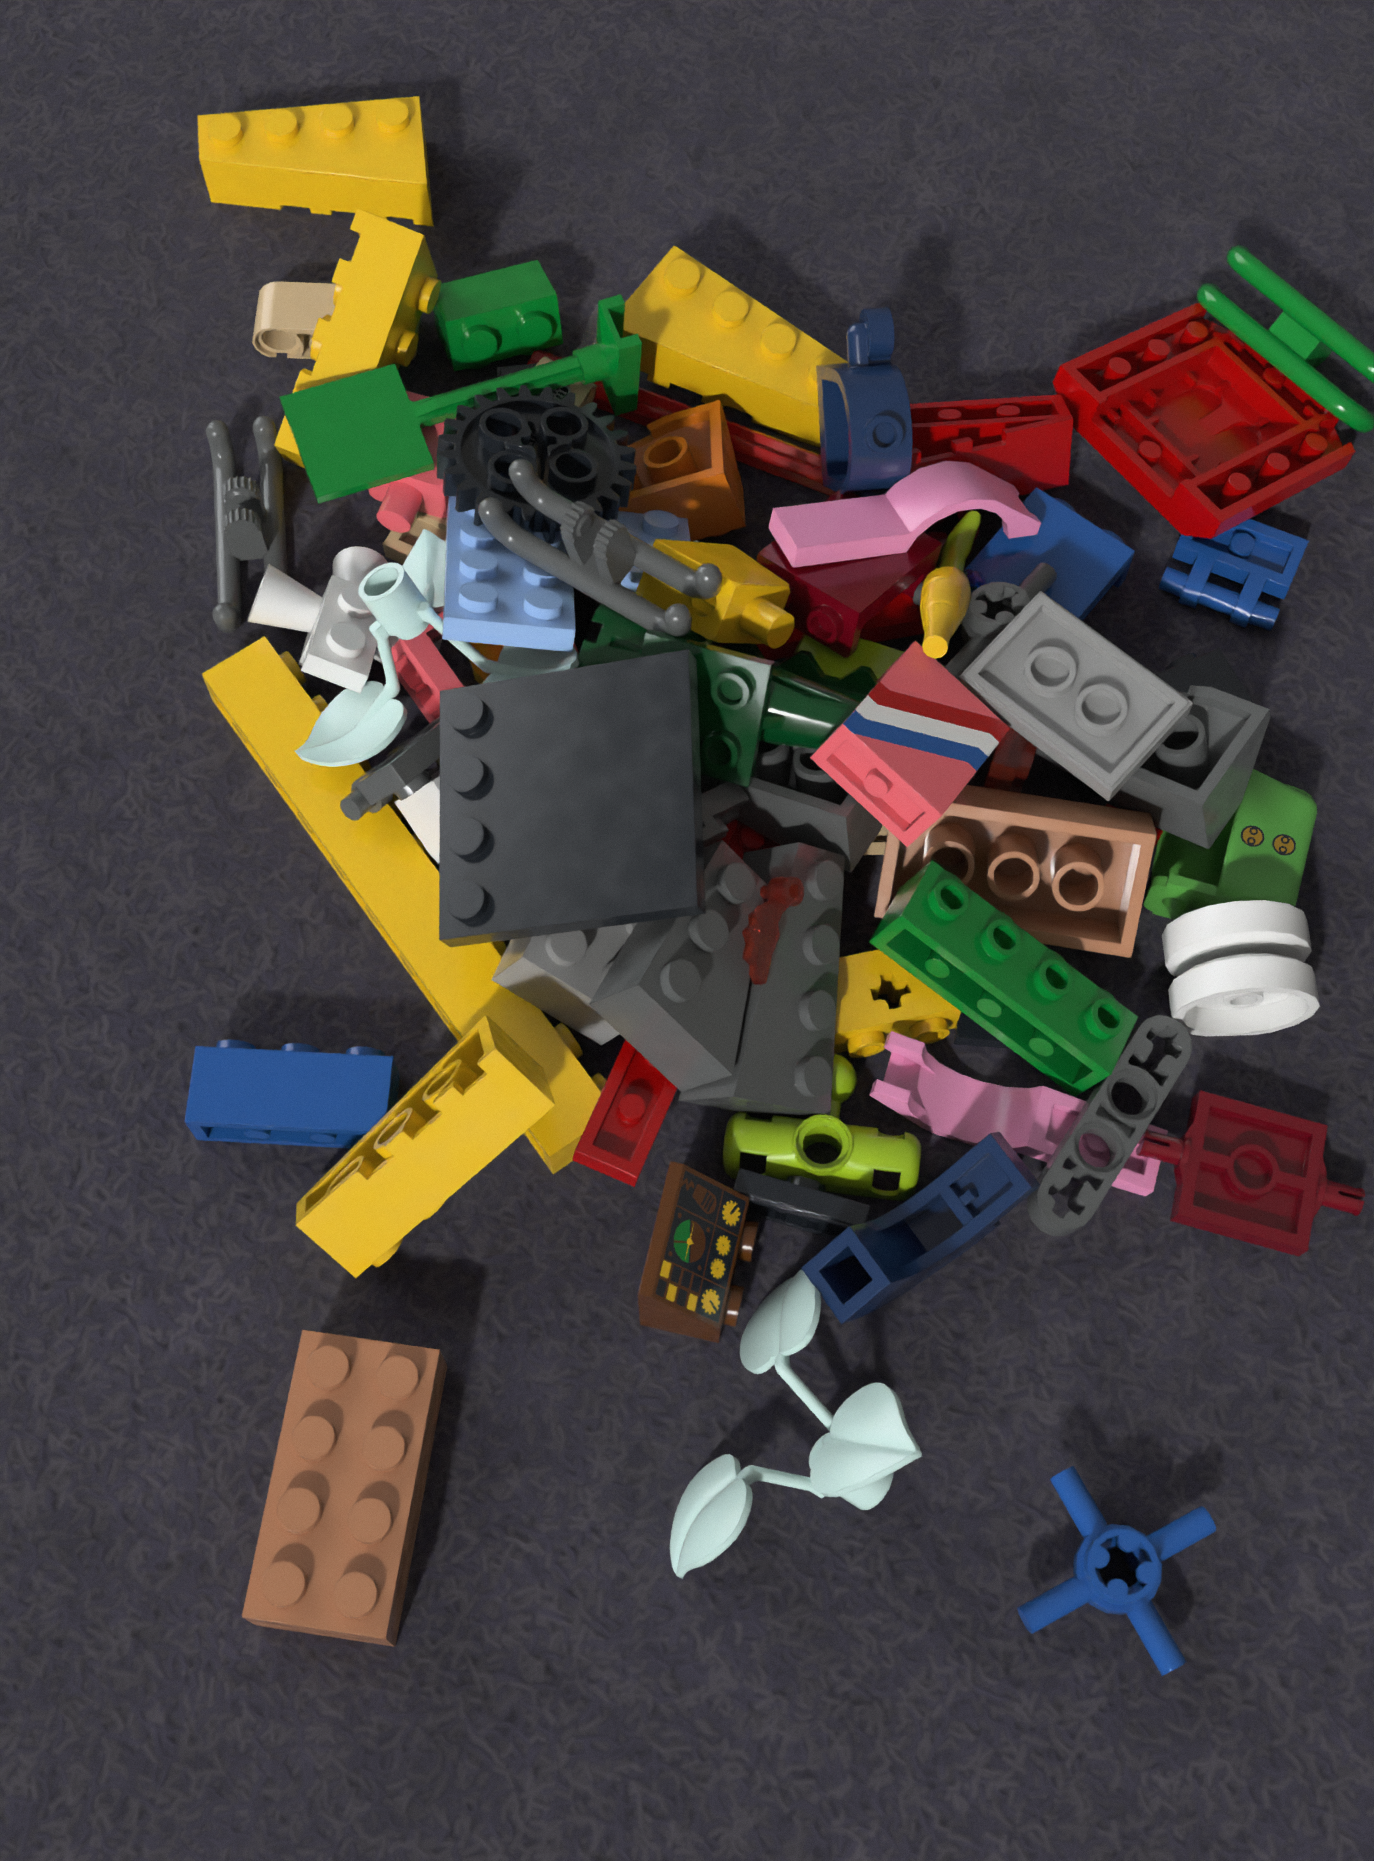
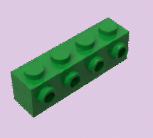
M933 860L900 887L869 941L1074 1097L1112 1074L1138 1016L1119 1003L1112 994L1098 987L1068 964L1061 955L1047 948L1014 923L1011 917L997 910L963 884L956 875L946 871Z

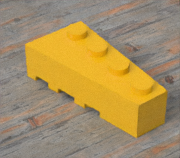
M357 208L350 230L359 233L360 236L355 252L350 261L339 258L331 281L336 284L333 296V304L335 306L332 316L327 314L323 318H318L311 338L310 357L316 363L313 371L304 368L299 372L292 393L394 363L397 370L400 365L407 367L410 364L419 339L418 333L414 331L422 313L430 314L433 310L441 289V281L437 279L438 275L423 234ZM284 415L274 446L285 461L305 468L288 421Z
M674 245L625 302L623 338L634 334L639 335L642 342L640 371L648 374L647 380L668 389L672 383L702 395L701 402L705 404L720 400L722 407L729 406L751 415V422L821 448L816 365L848 362Z
M485 1015L297 1202L296 1226L355 1278L371 1265L375 1267L383 1265L397 1251L405 1235L420 1222L435 1214L450 1196L556 1106L543 1068L494 1021Z

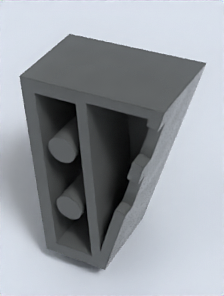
M723 840L703 848L706 914L637 923L589 1003L604 1020L681 1092L733 1075L767 884Z

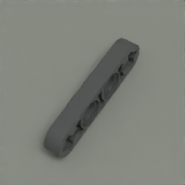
M1156 1015L1146 1019L1130 1033L1112 1074L1098 1082L1039 1175L1037 1181L1041 1186L1027 1198L1028 1214L1040 1231L1051 1236H1065L1084 1226L1093 1217L1190 1059L1192 1039L1187 1029L1178 1020L1169 1016ZM1159 1036L1166 1042L1163 1048L1166 1056L1151 1066L1147 1072L1138 1066L1146 1061L1153 1050L1151 1040ZM1115 1083H1128L1139 1092L1142 1100L1139 1114L1127 1115L1114 1105L1111 1090ZM1083 1134H1095L1107 1143L1110 1158L1105 1167H1094L1082 1158L1079 1152V1140ZM1072 1177L1084 1182L1075 1188L1068 1199L1067 1206L1073 1212L1069 1211L1061 1217L1057 1216L1052 1211L1055 1206V1200L1051 1195L1056 1194L1067 1186Z

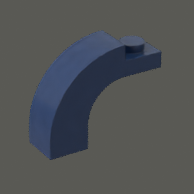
M1000 1131L990 1133L923 1190L895 1209L874 1220L849 1226L802 1266L801 1269L820 1292V1295L840 1323L844 1324L853 1321L905 1294L966 1252L1001 1224L999 1220L1041 1185Z

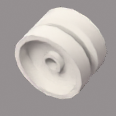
M1267 900L1233 901L1210 905L1188 912L1167 924L1162 934L1165 966L1171 975L1177 977L1168 989L1171 1017L1178 1020L1187 1029L1188 1033L1199 1036H1237L1271 1033L1303 1022L1312 1017L1320 1007L1315 973L1310 965L1303 963L1312 949L1308 922L1302 910L1287 903Z

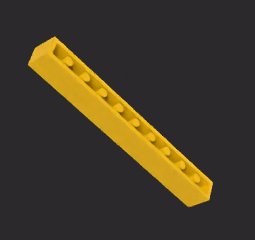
M264 636L202 673L214 704L455 1039L459 1042L487 1015L543 1068L556 1106L532 1125L524 1134L553 1174L571 1163L574 1151L604 1088L606 1079L600 1073L592 1077L588 1075L577 1060V1058L583 1055L582 1050L572 1033L563 1023L553 1027L539 1008L491 980L507 948L503 941L449 947L439 940V871L434 866L437 862L428 853L416 833L411 835L400 820L404 816L395 804V801L398 800L393 793V799L380 811L375 813L367 812L359 820H351L342 812L340 802L352 792L353 782L371 769L369 761L365 760L356 764L338 767L320 766L302 760L295 752L307 741L316 721L328 704L321 695L311 699L301 685L306 683V678L292 655L288 651L278 655Z

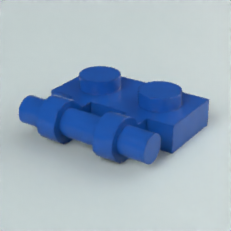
M1248 519L1212 539L1181 535L1172 558L1193 565V568L1188 575L1167 567L1158 589L1179 596L1178 603L1195 609L1197 604L1229 615L1231 616L1229 622L1246 628L1247 624L1250 623L1271 631L1280 609L1258 601V598L1262 591L1280 599H1285L1309 541L1252 519ZM1210 573L1243 584L1244 587L1241 594L1207 582Z

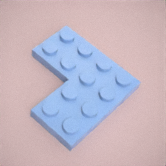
M449 496L446 523L442 639L572 652L576 631L573 587L507 549L486 529L484 524L480 526L474 525L475 509L457 512L455 510L456 496ZM652 510L645 514L618 511L616 521L624 524L628 528L629 534L653 546L655 539L690 541L687 518H679L670 512L662 510ZM556 531L554 543L550 545L568 554L562 534L560 533L561 531ZM541 532L532 533L536 537L545 541ZM633 566L620 584L636 593L643 571Z

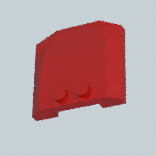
M1195 303L1061 364L1053 380L1056 395L1061 394L1073 417V428L1181 535L1212 539L1344 469L1354 455L1355 449L1351 442L1344 446L1342 445L1335 430V426L1339 421L1338 418L1230 330L1205 319L1204 316L1207 311L1199 303Z

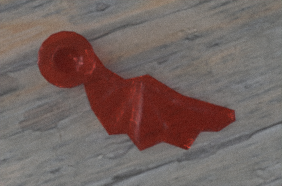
M797 877L772 878L768 885L760 888V896L769 901L757 906L748 915L749 925L742 931L745 941L742 958L749 964V975L753 984H766L772 954L780 937L778 926L780 918L789 906H797L803 900L804 886Z

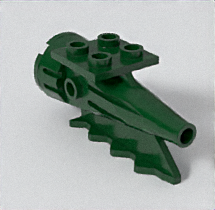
M603 604L599 605L591 620L603 624L598 638L595 642L583 641L578 657L579 665L576 667L580 668L689 649L697 660L701 775L749 787L752 784L759 742L818 749L878 683L876 682L878 680L877 676L867 666L861 665L845 676L838 678L826 675L809 651L800 650L780 663L766 659L756 644L727 643L722 646L713 643V640H709L692 630L684 637H675L651 629L647 630Z

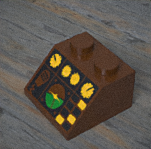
M670 1161L638 1291L640 1325L716 1343L720 1341L723 1324L736 1327L745 1287L733 1284L738 1259L751 1262L759 1222L747 1220L750 1198L685 1164Z

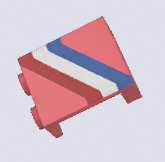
M916 641L882 674L870 693L810 757L906 847L945 813L1010 729L936 659L928 657L923 652L922 646Z

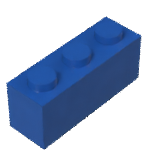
M221 1040L216 1043V1047L195 1046L184 1122L196 1140L352 1148L397 1103L400 1074L393 1056H385L383 1051L371 1047H351L346 1050V1054L322 1053L317 1047L303 1043L284 1044L281 1050L256 1049L253 1044L245 1041Z

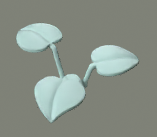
M426 529L422 530L403 566L394 562L380 565L369 572L362 580L358 592L360 598L377 619L369 627V630L377 640L386 684L384 686L377 681H366L361 694L347 688L338 694L319 716L307 741L295 751L302 760L329 767L356 764L378 754L400 732L407 718V709L400 701L394 699L400 691V683L388 637L391 635L397 636L401 640H410L424 632L429 624L440 634L443 633V619L436 612H442L444 605L446 541ZM448 640L482 671L490 674L483 684L574 669L579 665V654L574 647L572 652L504 646L497 662L484 657L469 642Z
M802 1269L794 1277L789 1278L774 1289L758 1306L742 1335L740 1358L744 1367L754 1374H762L775 1364L777 1373L830 1432L820 1437L810 1452V1477L753 1465L741 1470L739 1460L731 1454H724L704 1466L685 1489L673 1520L670 1556L672 1568L676 1576L681 1579L689 1570L704 1566L714 1560L739 1536L746 1524L752 1506V1489L749 1486L752 1483L763 1481L807 1490L819 1498L840 1496L860 1510H869L880 1503L887 1494L893 1480V1473L922 1456L921 1450L908 1427L901 1401L891 1388L879 1382L868 1384L848 1397L833 1416L791 1368L789 1355L799 1352L811 1341L821 1312L820 1292Z

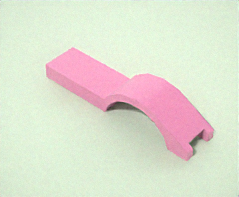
M943 461L919 468L895 483L884 495L773 508L768 528L794 568L905 553L916 538L936 521L958 511L983 509L997 513L1002 519L1003 531L1009 539L1037 535L1041 522L1036 515L1030 513L1018 497L1019 492L1014 485L969 462Z
M893 1031L887 1035L884 1048L891 1052L883 1081L877 1079L873 1083L869 1095L927 1131L976 1146L988 1134L1000 1131L1016 1153H1021L1048 1163L1086 1103L1084 1100L1045 1086L1033 1088L1005 1087L962 1075L939 1063L927 1052L925 1043ZM1150 1124L1147 1127L1150 1131L1165 1135L1168 1133L1167 1130ZM1086 1133L1081 1136L1079 1152L1082 1158L1094 1167H1105L1110 1158L1107 1143L1095 1134ZM1137 1144L1112 1186L1147 1196L1154 1191L1161 1161L1137 1156L1136 1149L1140 1145Z

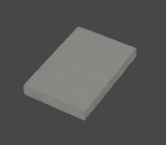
M1042 591L1026 605L964 670L958 679L1003 722L1107 801L1113 798L1186 718L1193 705V702Z

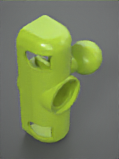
M834 1054L830 1115H814L807 1119L773 1115L770 1119H758L749 1116L747 1112H738L730 1117L726 1126L723 1146V1167L727 1175L736 1179L740 1167L741 1153L767 1156L766 1171L762 1175L787 1181L788 1176H802L823 1184L826 1187L825 1192L903 1201L910 1198L916 1190L921 1161V1143L917 1137L908 1132L900 1136L886 1135L879 1132V1128L848 1125L839 1120L841 1103L848 1100L854 1093L857 1084V1074L850 1061L843 1056ZM816 1142H825L837 1149L839 1157L831 1163L818 1164L812 1162L804 1151L809 1145ZM874 1170L901 1173L899 1188L895 1191H884L872 1187Z

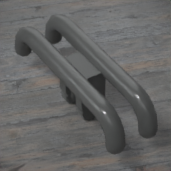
M260 416L253 423L259 459L260 489L255 480L245 478V476H236L235 455L228 426L221 420H214L206 427V436L213 468L218 604L213 608L212 616L217 628L224 633L234 632L241 625L240 561L264 559V574L268 564L288 575L282 456L274 446L278 432L275 422L269 416Z
M517 459L511 463L509 467L510 479L516 490L529 504L548 518L561 524L560 533L562 534L568 554L523 529L507 514L502 503L497 498H485L478 506V514L486 529L507 549L647 630L651 629L675 637H684L691 630L692 616L689 609L683 604H672L665 610L622 586L620 583L633 566L692 598L710 599L716 596L722 588V574L715 564H702L697 571L629 534L628 528L615 519H610L608 522L594 513L595 510L590 505L582 501L574 503L558 494L540 479L532 464L526 459Z

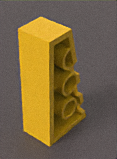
M419 96L197 115L199 161L211 202L281 210L283 206L310 208L311 213L332 215L333 211L356 213L357 208L386 220L388 217L413 219V223L416 225L433 226L426 138Z

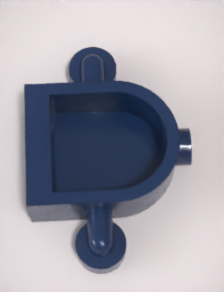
M888 307L862 309L859 322L849 326L846 333L848 363L816 365L823 486L836 492L840 490L841 494L855 493L861 497L884 495L895 483L910 475L913 441L911 410L903 375L900 369L891 363V356L894 350V324Z

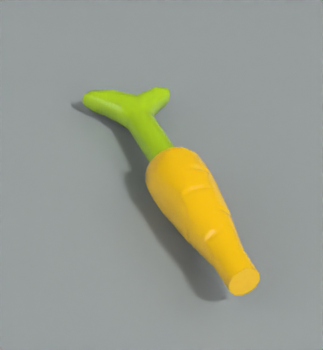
M972 510L966 513L950 532L940 550L936 569L926 576L922 586L920 613L924 630L922 648L928 657L934 659L941 658L946 654L950 638L956 632L969 607L971 588L963 570L981 523V515L977 511Z

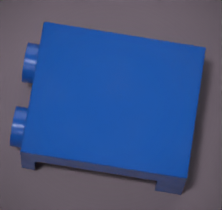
M1036 487L1023 504L1041 522L1038 534L1009 539L1004 533L1002 526L963 572L969 580L972 594L981 585L991 582H1006L1019 586L1039 563H1047L1056 571L1057 579L1045 594L1083 621L1113 585L1119 588L1125 581L1135 551L1125 545L1124 541L1114 532L1102 530L1077 514L1066 501L1053 498Z

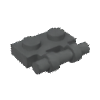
M440 717L433 720L419 733L399 744L387 755L385 761L366 771L353 782L352 792L340 802L341 810L346 817L356 821L367 812H378L393 799V793L402 801L421 789L432 779L427 772V768L434 762L440 768Z

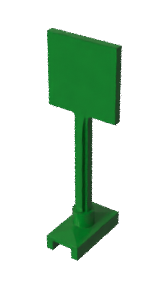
M621 294L598 301L596 344L573 350L572 356L418 401H411L408 398L395 363L280 396L283 411L318 504L434 470V462L421 430L425 427L442 423L446 418L455 419L458 405L468 406L473 409L474 396L477 394L486 397L492 402L495 401L496 388L499 387L504 389L511 397H515L519 394L520 386L526 385L533 396L542 393L545 387H551L554 390L577 382L587 385L601 381L615 416L637 410L642 342L638 334L623 338L625 303Z

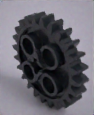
M521 385L518 396L511 397L504 389L499 387L496 388L495 401L492 402L486 397L477 394L474 396L473 409L468 406L458 405L456 419H445L444 433L438 436L436 475L437 478L443 479L444 496H456L455 510L457 512L475 509L474 525H483L478 514L480 502L485 498L493 497L502 503L507 514L523 529L531 534L533 532H541L545 541L553 544L556 531H561V524L536 510L516 490L509 476L511 463L521 458L528 460L536 474L552 490L574 503L582 501L590 505L595 510L594 513L597 516L609 521L610 519L617 520L619 507L627 508L629 504L630 492L633 491L637 466L634 465L636 450L633 447L627 446L629 435L627 431H614L615 417L613 415L596 418L597 404L594 402L586 404L581 408L575 406V393L570 392L562 400L553 399L551 387H545L539 397L532 396L527 386ZM531 430L535 433L537 451H535L533 446H530Z

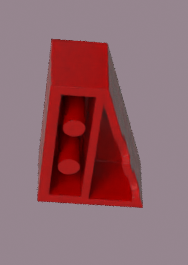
M1061 394L910 404L913 439L910 474L919 468L943 461L969 462L1014 485L1019 492L1018 496L1032 493L1036 487L1044 491L1069 484L1073 417Z

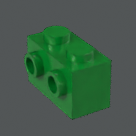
M538 260L441 284L440 293L433 308L437 336L454 372L463 369H480L494 361L518 355H532L536 350L543 351L545 348L564 344L557 294Z

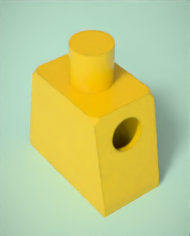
M655 539L654 548L696 571L702 564H715L722 574V588L716 596L710 599L692 598L643 571L636 594L665 610L672 604L680 603L685 605L692 616L691 630L718 643L765 644L772 649L779 648L786 643L793 632L795 623L794 617L783 610L790 594L787 582L733 545Z

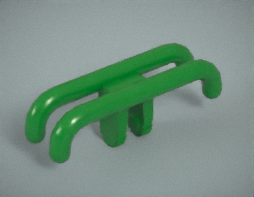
M1236 245L1229 249L1226 255L1228 265L1283 310V312L1267 330L1224 295L1217 285L1210 283L1202 285L1197 291L1196 297L1200 305L1336 418L1360 433L1370 432L1374 428V413L1353 400L1315 368L1326 360L1332 352H1335L1374 384V352L1256 258L1248 248Z

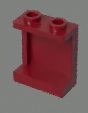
M838 490L824 502L860 498L861 496L855 493L841 494L840 490ZM923 532L905 553L793 568L777 541L774 540L758 553L756 562L789 584L790 594L783 610L794 617V628L844 658H848L857 650L861 629L866 622L900 593L913 598L917 586L925 580L930 572L936 569L942 543Z

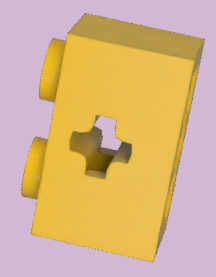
M879 949L839 958L834 1054L848 1051L849 1056L852 1058H864L878 1054L885 1050L884 1044L887 1035L891 1031L929 1044L944 1039L950 1034L949 1029L955 1028L961 1011ZM888 994L891 1003H899L898 1008L889 1009L885 1000H878V995Z

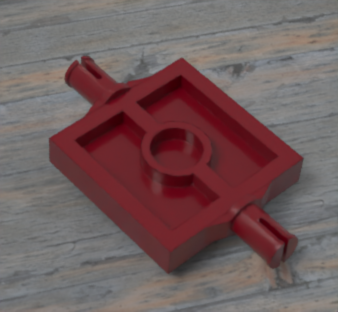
M1202 1090L1192 1098L1187 1129L1180 1139L1146 1129L1138 1142L1140 1145L1136 1149L1137 1156H1144L1174 1165L1176 1189L1170 1221L1298 1257L1308 1251L1313 1218L1321 1206L1358 1216L1364 1205V1201L1361 1200L1365 1197L1364 1188H1356L1327 1180L1323 1153L1328 1125Z

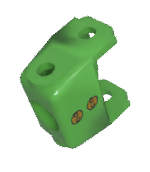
M1253 769L1241 804L1210 849L1162 830L1163 833L1157 843L1154 855L1151 884L1146 892L1143 906L1152 911V914L1173 920L1183 914L1206 906L1233 901L1267 900L1287 903L1295 907L1317 816L1316 802L1304 790L1281 783Z

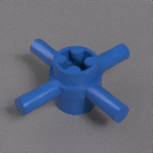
M1074 1466L1050 1478L1084 1540L1080 1543L1074 1556L1073 1577L1017 1607L1019 1616L1027 1630L1033 1634L1089 1603L1104 1613L1127 1614L1161 1676L1185 1664L1184 1656L1151 1599L1155 1596L1161 1583V1562L1216 1532L1215 1523L1208 1511L1203 1506H1199L1145 1536V1534L1130 1526L1108 1525ZM1114 1547L1126 1552L1122 1558L1128 1564L1130 1572H1136L1137 1582L1130 1587L1121 1579H1113L1106 1584L1100 1576L1098 1569H1102L1108 1564L1110 1558L1108 1551Z

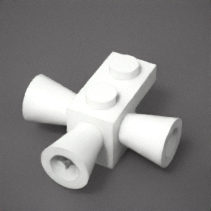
M354 546L343 549L333 560V575L329 580L323 597L268 564L247 622L308 632L298 664L302 666L301 671L361 694L368 679L373 659L381 664L382 660L377 640L369 630V627L377 619L360 598L358 590L362 580L369 572L388 562L381 554L370 548ZM391 635L388 637L392 648L399 638ZM442 639L439 640L438 642L434 643V645L436 646V648L438 649V651H439V648H440Z

